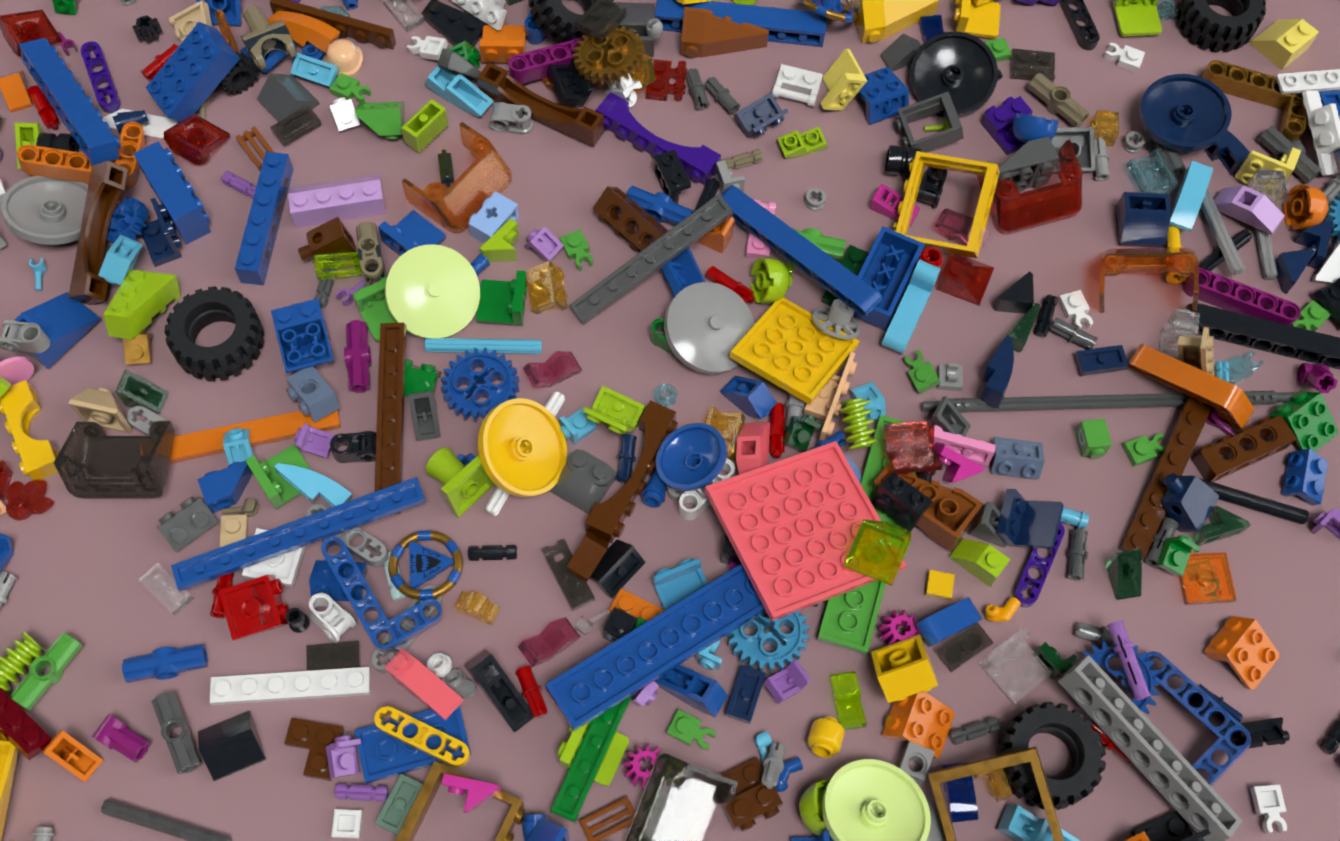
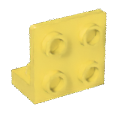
M844 49L823 76V80L829 89V92L821 101L823 109L843 111L867 82L850 49Z
M1293 147L1288 155L1283 154L1280 161L1252 150L1236 173L1235 179L1259 188L1264 192L1277 195L1294 171L1301 150Z

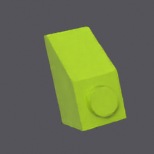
M966 538L961 540L949 556L951 560L989 587L992 586L1011 560L990 544Z

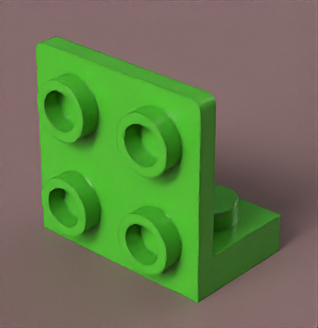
M295 445L290 446L265 462H258L254 455L245 460L275 509L298 497L301 493L276 473L274 466L277 463L311 470Z

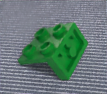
M517 270L516 279H512V281L481 280L480 301L476 315L478 323L523 326L528 288L526 271Z

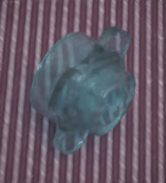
M1174 0L1158 1L1156 7L1160 19L1169 20L1178 15Z

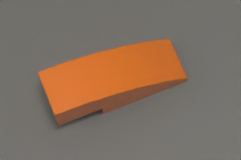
M277 11L268 18L269 24L283 20L292 40L303 47L311 43L324 53L327 52L331 42L337 40L341 33L329 24L304 14Z

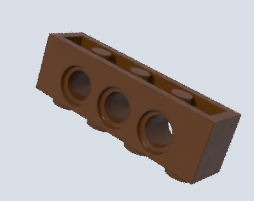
M607 186L593 207L602 221L610 223L614 227V231L618 235L626 237L630 241V245L638 251H643L651 245V237L654 238L655 242L668 232L664 226L618 187ZM619 209H621L622 215L620 218L618 216ZM635 223L638 225L637 232L634 230Z
M1281 415L1273 419L1268 416L1260 420L1257 426L1253 428L1248 425L1239 430L1237 435L1233 437L1228 434L1219 439L1217 444L1213 446L1210 443L1202 446L1197 450L1198 454L1192 461L1205 480L1215 482L1287 449L1297 438Z

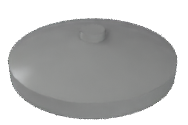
M32 176L23 179L10 187L3 196L1 211L4 223L18 237L37 244L58 245L79 240L89 185L82 182L42 176Z
M712 282L695 283L681 290L670 302L664 318L665 336L675 356L687 367L697 372L711 375L729 372L740 365L729 358L730 351L755 325L752 313L744 300L733 290Z

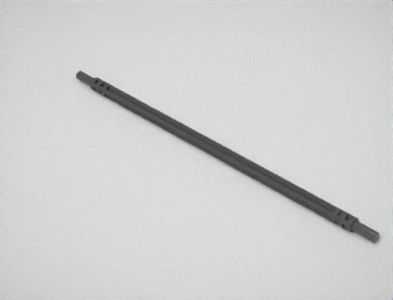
M1274 390L1244 391L1252 405L1288 402L1293 400L1292 395L1296 393H1276ZM1184 393L1005 397L999 408L981 401V398L948 399L959 412L1173 407L1184 406L1188 395ZM922 401V411H936L940 401Z

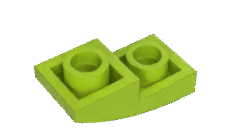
M819 126L801 134L796 130L777 138L785 158L804 156L828 148Z

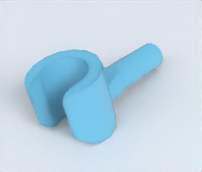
M42 257L37 265L33 258L29 260V265L35 273L36 291H42V274L47 271V266Z
M767 731L756 735L754 738V743L761 754L762 764L768 757L765 747L772 744L771 737Z

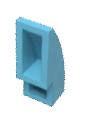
M439 65L427 77L425 83L428 88L446 101L477 117H481L494 102L460 73L455 75L449 69Z
M1191 161L1185 171L1181 188L1176 195L1170 225L1189 232L1191 231L1213 172L1212 167Z
M277 463L274 466L275 472L311 503H314L321 497L330 506L335 507L352 499L351 492L322 474L294 465Z
M1019 805L1006 806L997 830L1016 841L1053 840L1046 818H1038ZM1061 829L1064 841H1080Z

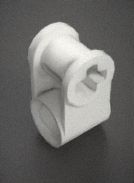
M317 593L311 597L309 601L310 618L323 630L331 641L337 643L340 641V636L349 628L353 629L356 627L357 624L354 618L346 610L342 609L329 595ZM318 606L327 607V609L322 612L315 610V608Z

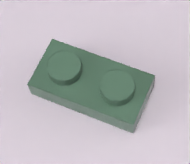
M401 774L375 824L398 836L423 784Z

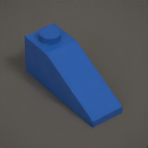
M681 665L654 681L661 689L694 709L714 718L728 697L716 680Z

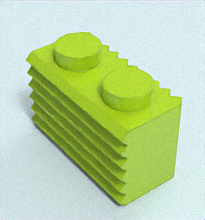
M430 99L401 127L404 142L418 153L425 150V147H428V144L434 141L433 138H437L436 135H440L439 133L445 130V127H448L446 109L433 99Z

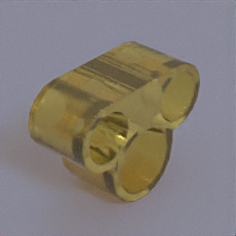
M462 591L454 605V609L458 612L489 625H493L500 611L498 605L490 602L486 596L475 591Z

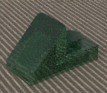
M1214 506L1208 516L1211 523L1204 525L1200 532L1193 537L1196 545L1202 546L1239 535L1250 526L1248 520L1219 506Z

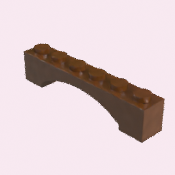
M488 62L477 77L479 89L492 100L528 106L531 110L532 119L594 147L604 132L603 114L585 106L583 109H577L547 100L524 87L512 78L507 70Z
M110 161L93 165L91 169L68 296L70 299L89 305L106 300L109 282L98 276L104 261L110 220L121 192L125 191L128 174L127 168Z
M651 400L649 401L639 424V430L644 432L645 438L639 463L627 483L615 495L601 504L595 503L585 521V532L590 530L611 544L615 537L620 538L625 528L623 522L626 516L630 517L636 506L634 501L637 495L641 496L647 484L645 480L648 474L652 476L656 469L655 460L659 447L666 437L675 431L678 426L676 411Z

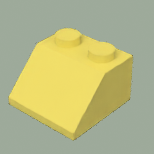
M1304 19L1277 20L1254 38L1250 44L1283 70L1310 47L1319 31Z

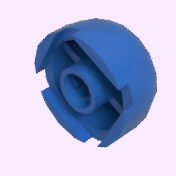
M1015 113L1013 133L1016 139L1023 142L1024 145L1028 141L1048 136L1052 140L1057 131L1059 121Z

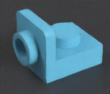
M873 382L851 389V397L853 399L862 398L870 400V403L864 406L865 409L872 410L870 414L866 415V418L876 420L879 419L880 415H886L885 398Z
M583 408L567 419L564 416L559 418L560 430L564 433L565 439H570L574 445L597 429V424L586 418L587 413L582 411Z
M235 428L224 434L223 447L229 465L234 462H243L254 455L249 429Z
M718 640L696 655V660L700 661L699 664L708 670L720 669L722 659L711 653H716L721 640Z

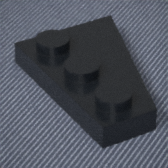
M430 0L421 13L422 19L438 33H442L452 46L466 41L475 47L483 36V27L488 25L479 18L438 0Z

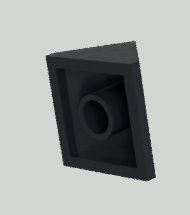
M250 711L198 731L199 752L213 781H218L266 761Z

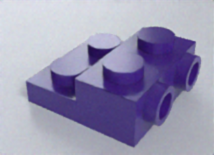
M1021 96L1015 99L1013 97L1007 98L1002 103V106L998 108L996 106L988 108L985 111L981 124L1006 155L1019 150L1024 145L1023 142L1016 139L1013 133L1015 113L1020 115H1032L1033 113Z

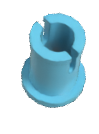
M1064 507L1060 522L1077 526V529H1085L1089 515L1085 514L1083 510L1078 512Z

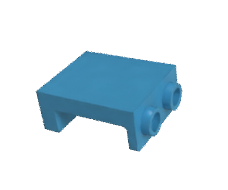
M690 558L682 561L678 567L671 570L669 568L659 570L655 574L656 576L653 577L652 584L663 609L667 610L708 585V582L702 571L700 559L693 560Z

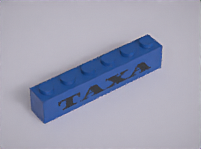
M265 152L235 265V271L241 283L264 285L294 170L288 154Z

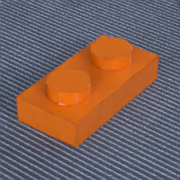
M621 588L609 609L610 614L614 607L636 618L640 617L646 621L665 611Z

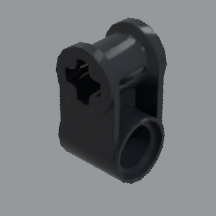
M928 167L925 178L920 185L916 202L923 201L937 208L947 176V170Z
M375 432L340 433L335 435L330 441L333 457L339 463L376 461ZM341 446H348L345 451L337 450Z

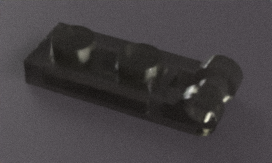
M564 538L558 540L557 544L550 548L546 546L541 549L572 612L595 601V597L587 582L565 569L573 555ZM562 553L564 559L556 562L554 556Z

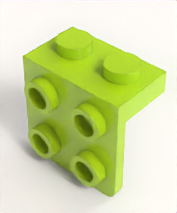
M1114 0L1112 4L1121 36L1160 35L1162 26L1156 7L1159 0Z
M602 385L593 406H584L582 411L587 413V419L598 424H605L606 422L609 424L608 429L619 434H626L627 432H635L640 418L646 409V405Z
M591 721L576 731L569 727V732L572 734L568 742H562L557 754L560 757V767L567 770L570 769ZM616 732L594 782L605 787L611 784L629 745L627 736Z

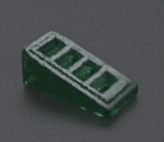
M1035 303L1008 334L1012 338L1014 351L1022 352L1037 317L1040 304Z

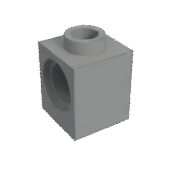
M909 741L904 748L898 768L912 777L918 786H921L926 779L935 751ZM908 761H916L920 766V771L913 772L910 770Z

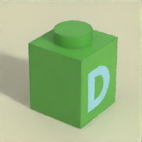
M1105 419L1081 421L1075 430L1082 457H1103L1112 446Z

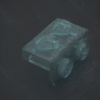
M1158 149L1153 150L1148 157L1131 159L1126 164L1142 193L1170 194L1178 185L1177 179Z

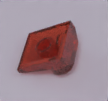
M43 9L0 15V27L3 37L12 51L18 56H21L19 47L21 43L46 38L50 45L61 42V37Z
M196 114L164 131V140L168 144L169 149L196 165L208 162L210 153L230 138V133Z

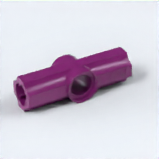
M352 320L346 324L347 347H344L345 365L348 370L349 391L364 393L370 389L369 366L372 364L370 346L368 345V329L366 322Z

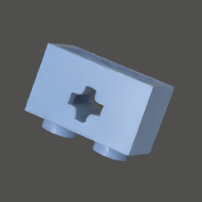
M495 191L491 197L485 199L478 213H474L468 223L470 235L485 243L510 218L514 221L518 219V204Z

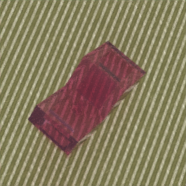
M946 208L941 213L935 227L948 241L962 238L968 244L974 218ZM986 229L984 232L980 251H982L986 241L990 236V233Z
M555 351L545 363H528L523 368L533 387H552L582 371L571 351Z
M565 617L550 622L540 635L523 640L518 648L530 665L534 667L554 658L579 640L580 635Z

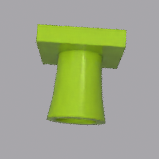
M445 447L435 452L426 465V474L444 485L441 491L452 513L458 518L495 486L485 472L478 455L465 466L450 448Z

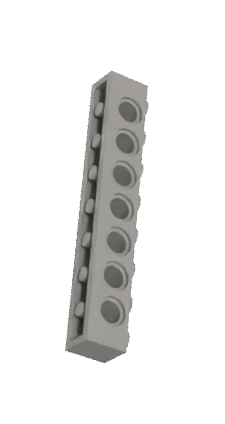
M1089 655L1073 665L1058 680L1063 688L1197 833L1207 828L1209 829L1211 834L1204 836V841H1224L1233 835L1243 822L1242 819Z

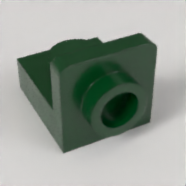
M803 414L802 417L792 416L782 443L799 451L806 452L814 430H822L823 425L816 422L817 418L808 414Z
M1046 642L1032 654L1033 658L1052 679L1059 673L1063 676L1077 659V656L1073 654L1063 662L1058 651Z

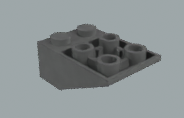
M614 2L615 11L611 19V28L615 24H617L618 29L624 25L627 31L632 28L634 34L638 33L639 38L643 41L644 56L654 57V38L646 34V24L650 19L655 18V3Z
M1049 136L1028 141L999 167L1000 174L994 197H1001L1011 192H1022L1026 188L1034 186L1042 187L1048 183L1059 160V156Z

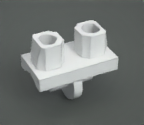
M629 73V79L621 77V83L615 79L612 85H610L609 81H606L609 86L604 91L606 96L612 92L628 101L629 107L636 103L637 95L633 89H640L642 87L640 81H633Z

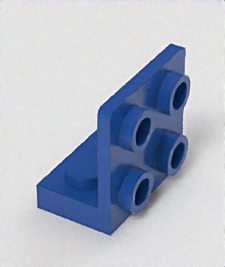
M889 67L864 75L867 82L858 94L866 102V121L870 125L898 115V109L909 106V89Z
M412 210L396 226H391L385 221L378 226L382 242L400 256L412 248L422 245H439L446 239L444 232L415 210Z

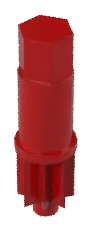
M38 85L30 86L27 91L43 123L48 128H57L59 119L53 107L50 106Z
M711 266L706 272V278L733 290L746 304L747 302L753 303L755 301L754 291L716 267Z
M777 403L770 411L769 452L776 459L780 458L782 453H785V444L782 443L785 437L784 405L782 403Z

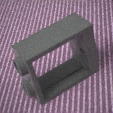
M949 92L898 109L899 118L896 119V124L899 132L904 131L905 136L902 139L906 150L908 148H919L921 152H927L964 139L963 128ZM943 111L950 129L914 141L908 123Z

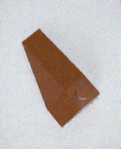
M684 7L680 55L702 58L767 47L769 30L746 22L742 24L731 21L732 18L724 16V18L714 16L713 11L707 9Z
M887 465L873 481V485L879 488L886 478L894 472L931 499L932 504L924 512L917 526L931 539L951 552L975 519L983 503L962 489L944 487L939 485L940 482L932 480L929 482L917 478L916 474Z

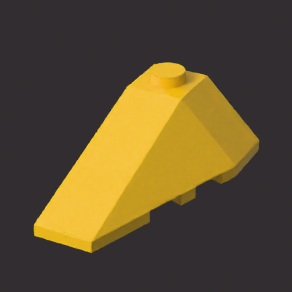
M860 0L857 12L858 18L855 21V25L862 44L883 40L936 14L940 0Z

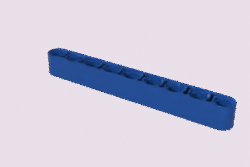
M730 185L721 194L722 198L732 209L734 214L730 217H733L735 222L861 316L867 317L882 301V296L873 287L734 185Z

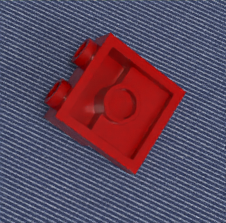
M264 575L219 590L232 640H238L288 624L286 613L289 607L286 603L282 604L280 593H283V585L279 578L275 579V575Z

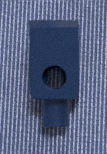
M1169 474L1164 479V484L1168 490L1162 499V505L1170 518L1178 522L1179 526L1177 529L1179 532H1200L1219 495L1197 476Z

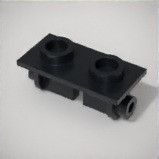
M1282 717L1240 723L1250 733L1251 745L1249 748L1262 747L1263 742L1268 746L1283 745L1286 741L1290 740L1288 731L1282 730ZM1235 732L1232 734L1230 741L1235 746H1242L1247 738L1243 733Z

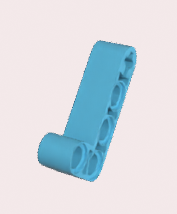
M919 259L910 283L884 336L882 346L901 354L904 353L935 286L941 268Z

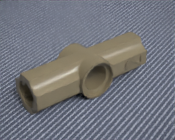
M1040 73L1034 76L1028 84L1027 88L1046 103V108L1051 114H1060L1074 127H1080L1088 118L1090 113L1071 98L1068 88L1056 86Z

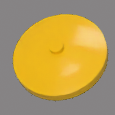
M511 399L491 409L481 424L478 434V451L482 466L492 482L510 495L525 498L549 491L557 484L562 469L566 465L567 444L565 435L560 430L559 422L548 409L529 399Z

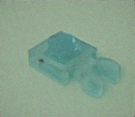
M1255 351L1248 352L1243 359L1238 354L1227 360L1229 363V383L1236 385L1250 377L1254 370L1260 368L1264 363L1262 360L1259 362L1251 360L1256 354Z

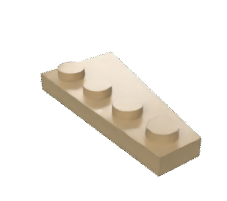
M203 0L168 18L170 23L174 25L176 29L175 34L181 42H183L198 22L212 27L208 3Z

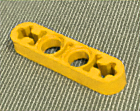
M385 706L378 709L375 713L374 722L383 733L452 767L459 768L468 763L470 751L464 742L393 707ZM390 713L391 718L395 722L400 723L398 729L391 723H386L383 726L381 717H387ZM409 724H414L418 727V732L413 738H406L403 735L404 728ZM431 736H439L442 741L440 747L435 750L429 749L426 744ZM447 741L451 742L448 746L454 751L462 748L464 757H458L454 761L453 755L445 750Z

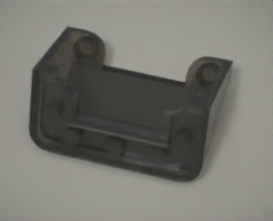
M156 421L149 428L150 436H106L103 428L95 422H76L55 459L54 465L69 493L78 498H159L162 496L167 484L175 436L174 428L171 421Z
M661 754L654 764L625 841H703L716 804H728L735 796L738 782L672 755Z

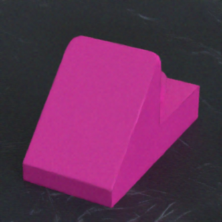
M935 443L931 450L932 453L938 455V461L949 466L943 476L944 481L954 483L981 473L985 468L944 445Z
M444 774L442 785L449 787V793L464 795L465 790L468 791L463 811L466 814L472 812L501 790V786L449 774Z

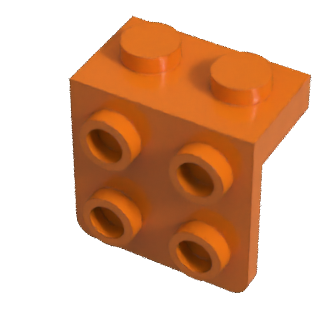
M485 25L483 27V38L480 39L479 44L481 61L509 63V59L512 56L525 53V26L503 25L501 30H496L490 25Z
M1232 616L1226 621L1224 627L1204 650L1209 659L1228 662L1245 687L1251 690L1257 687L1279 658V652L1256 619Z
M926 692L913 694L902 701H894L889 717L886 719L882 736L888 740L911 741L935 751L933 758H939L954 718V711Z

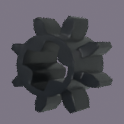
M148 15L137 18L136 25L132 26L139 41L143 39L147 43L158 40V33L163 31L157 18L152 19Z

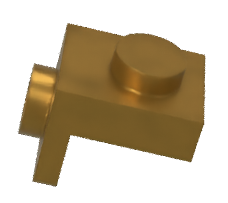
M144 329L134 339L123 338L126 365L153 362L150 338H153L152 333L145 334Z

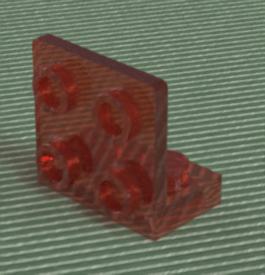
M933 421L884 424L883 451L894 474L906 475L910 472L932 473L936 470H942V463L934 449L935 425Z

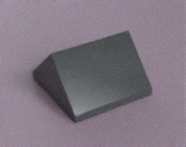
M270 73L257 98L258 102L283 128H286L320 105L319 101L293 75Z

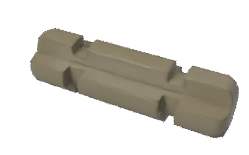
M760 149L751 151L752 153L746 152L732 156V159L728 157L722 160H725L727 168L732 170V168L738 169L752 165V162L754 164L762 162L763 154Z

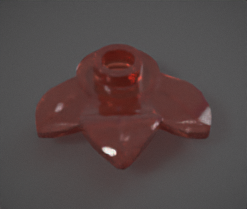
M40 479L32 480L25 485L20 481L13 482L5 494L8 501L6 505L8 516L14 520L22 521L29 518L31 514H42L53 506L54 501L44 497L47 491V482Z

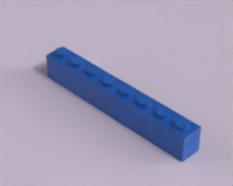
M657 0L655 18L662 22L663 31L682 33L684 7L713 11L714 16L724 18V16L731 17V21L739 24L746 22L769 30L768 42L823 47L827 17L815 12L714 1L682 4L675 0Z
M46 38L19 44L23 64L91 165L119 159L118 149L121 148L118 137L112 135L109 124L103 122L100 111L94 109L91 98L85 96L82 85L76 83L73 72L67 70L63 58L58 57L55 46H51Z

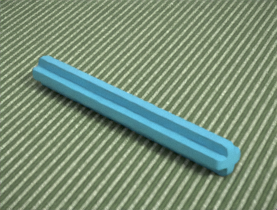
M426 338L424 348L427 352H465L467 350L469 353H474V348H477L478 352L482 353L484 348H487L488 353L496 350L497 353L540 354L542 352V341L526 339Z

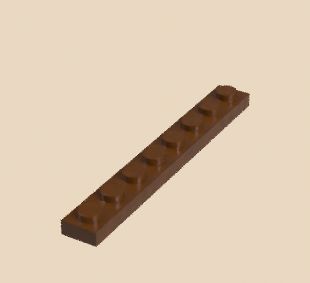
M404 322L380 323L374 492L402 482L406 324Z
M1190 396L1187 397L1121 543L1120 550L1141 561L1145 559L1166 512L1162 505V499L1168 490L1164 484V479L1172 473L1182 476L1212 406Z

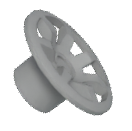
M835 299L831 307H820L813 312L812 318L814 323L826 334L849 340L857 338L861 333L859 323L852 317L855 311L840 299ZM818 319L821 320V321H825V320H827V321H826V322H823V323L821 324V323L818 321ZM832 325L834 326V332L828 330ZM841 328H843L844 333L847 335L840 334Z

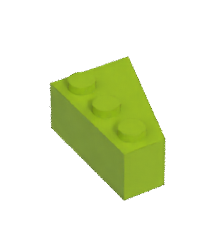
M130 269L103 314L109 337L134 339L152 323L151 318L158 312L163 313L167 310L166 305L172 300L177 301L181 297L177 275Z

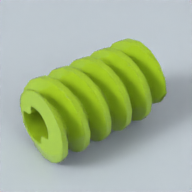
M859 398L839 402V404L846 405V407L840 410V413L848 415L842 419V423L850 424V426L844 429V432L852 434L845 439L846 442L853 443L852 446L847 448V451L871 447V444L877 441V438L869 437L870 434L875 432V429L868 428L867 426L874 422L873 419L866 418V415L870 414L872 410L864 408L865 405L870 403V400Z
M24 631L21 633L24 641L14 639L13 643L16 649L6 647L5 651L8 656L3 657L0 655V688L6 691L11 690L8 681L18 683L19 678L16 673L26 675L28 672L25 665L30 666L34 661L33 657L43 656L41 650H45Z

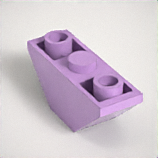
M1244 185L1223 188L1214 200L1219 212L1273 235L1285 218V215L1264 194Z

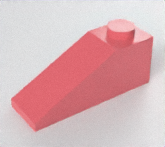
M403 648L384 667L401 687L444 720L463 702L462 697Z

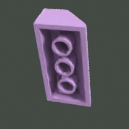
M380 173L290 187L288 192L290 214L296 228L323 224L336 217H339L342 221L387 213Z

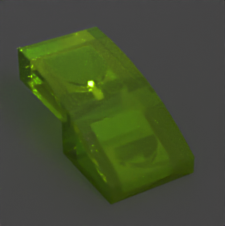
M856 672L830 675L838 723L842 725L844 730L865 728L867 721L861 703L862 694Z

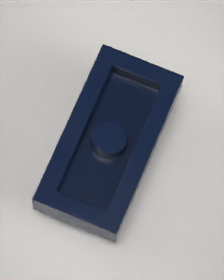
M1122 345L1081 350L1075 354L1081 376L1126 370L1129 366Z
M741 665L725 716L748 724L751 723L765 679V672Z

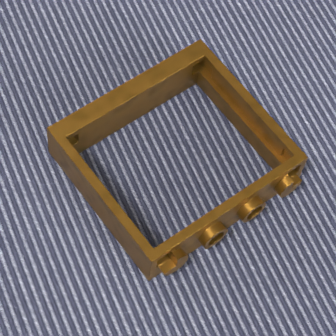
M1037 746L931 771L928 774L947 841H957L941 783L1031 762L1052 833V841H1064Z
M434 761L395 841H413L439 789L444 774L473 780L477 779ZM500 790L492 798L511 807L495 841H513L514 835L511 834L515 824H521L526 809H523V800Z

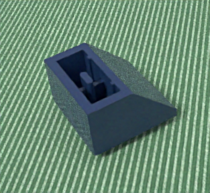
M1124 192L1116 205L1119 244L1165 247L1171 218L1169 194Z

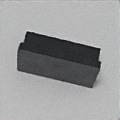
M616 540L607 549L589 580L596 582L606 596L613 598L620 588L646 562L633 545Z

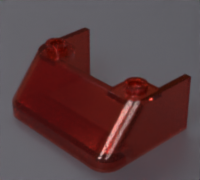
M1066 140L1057 153L1059 156L1058 162L1061 167L1058 173L1060 183L1019 193L1018 187L1013 181L1001 180L997 182L990 214L999 233L1008 235L1071 218L1079 213L1082 208V170L1070 140ZM978 175L977 178L982 189L985 176Z

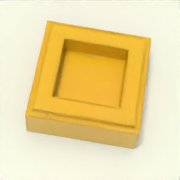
M929 570L925 596L950 601L955 574Z

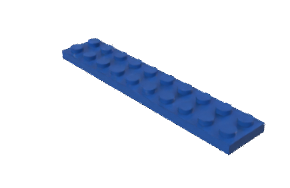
M740 564L545 684V688L572 730L576 731L766 610L744 567Z

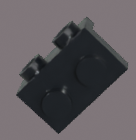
M574 58L569 65L550 64L547 72L561 104L584 105L592 92V86L589 80H585L584 75H579V71L575 67Z
M892 472L879 486L871 503L900 526L911 532L924 512L932 504V500Z

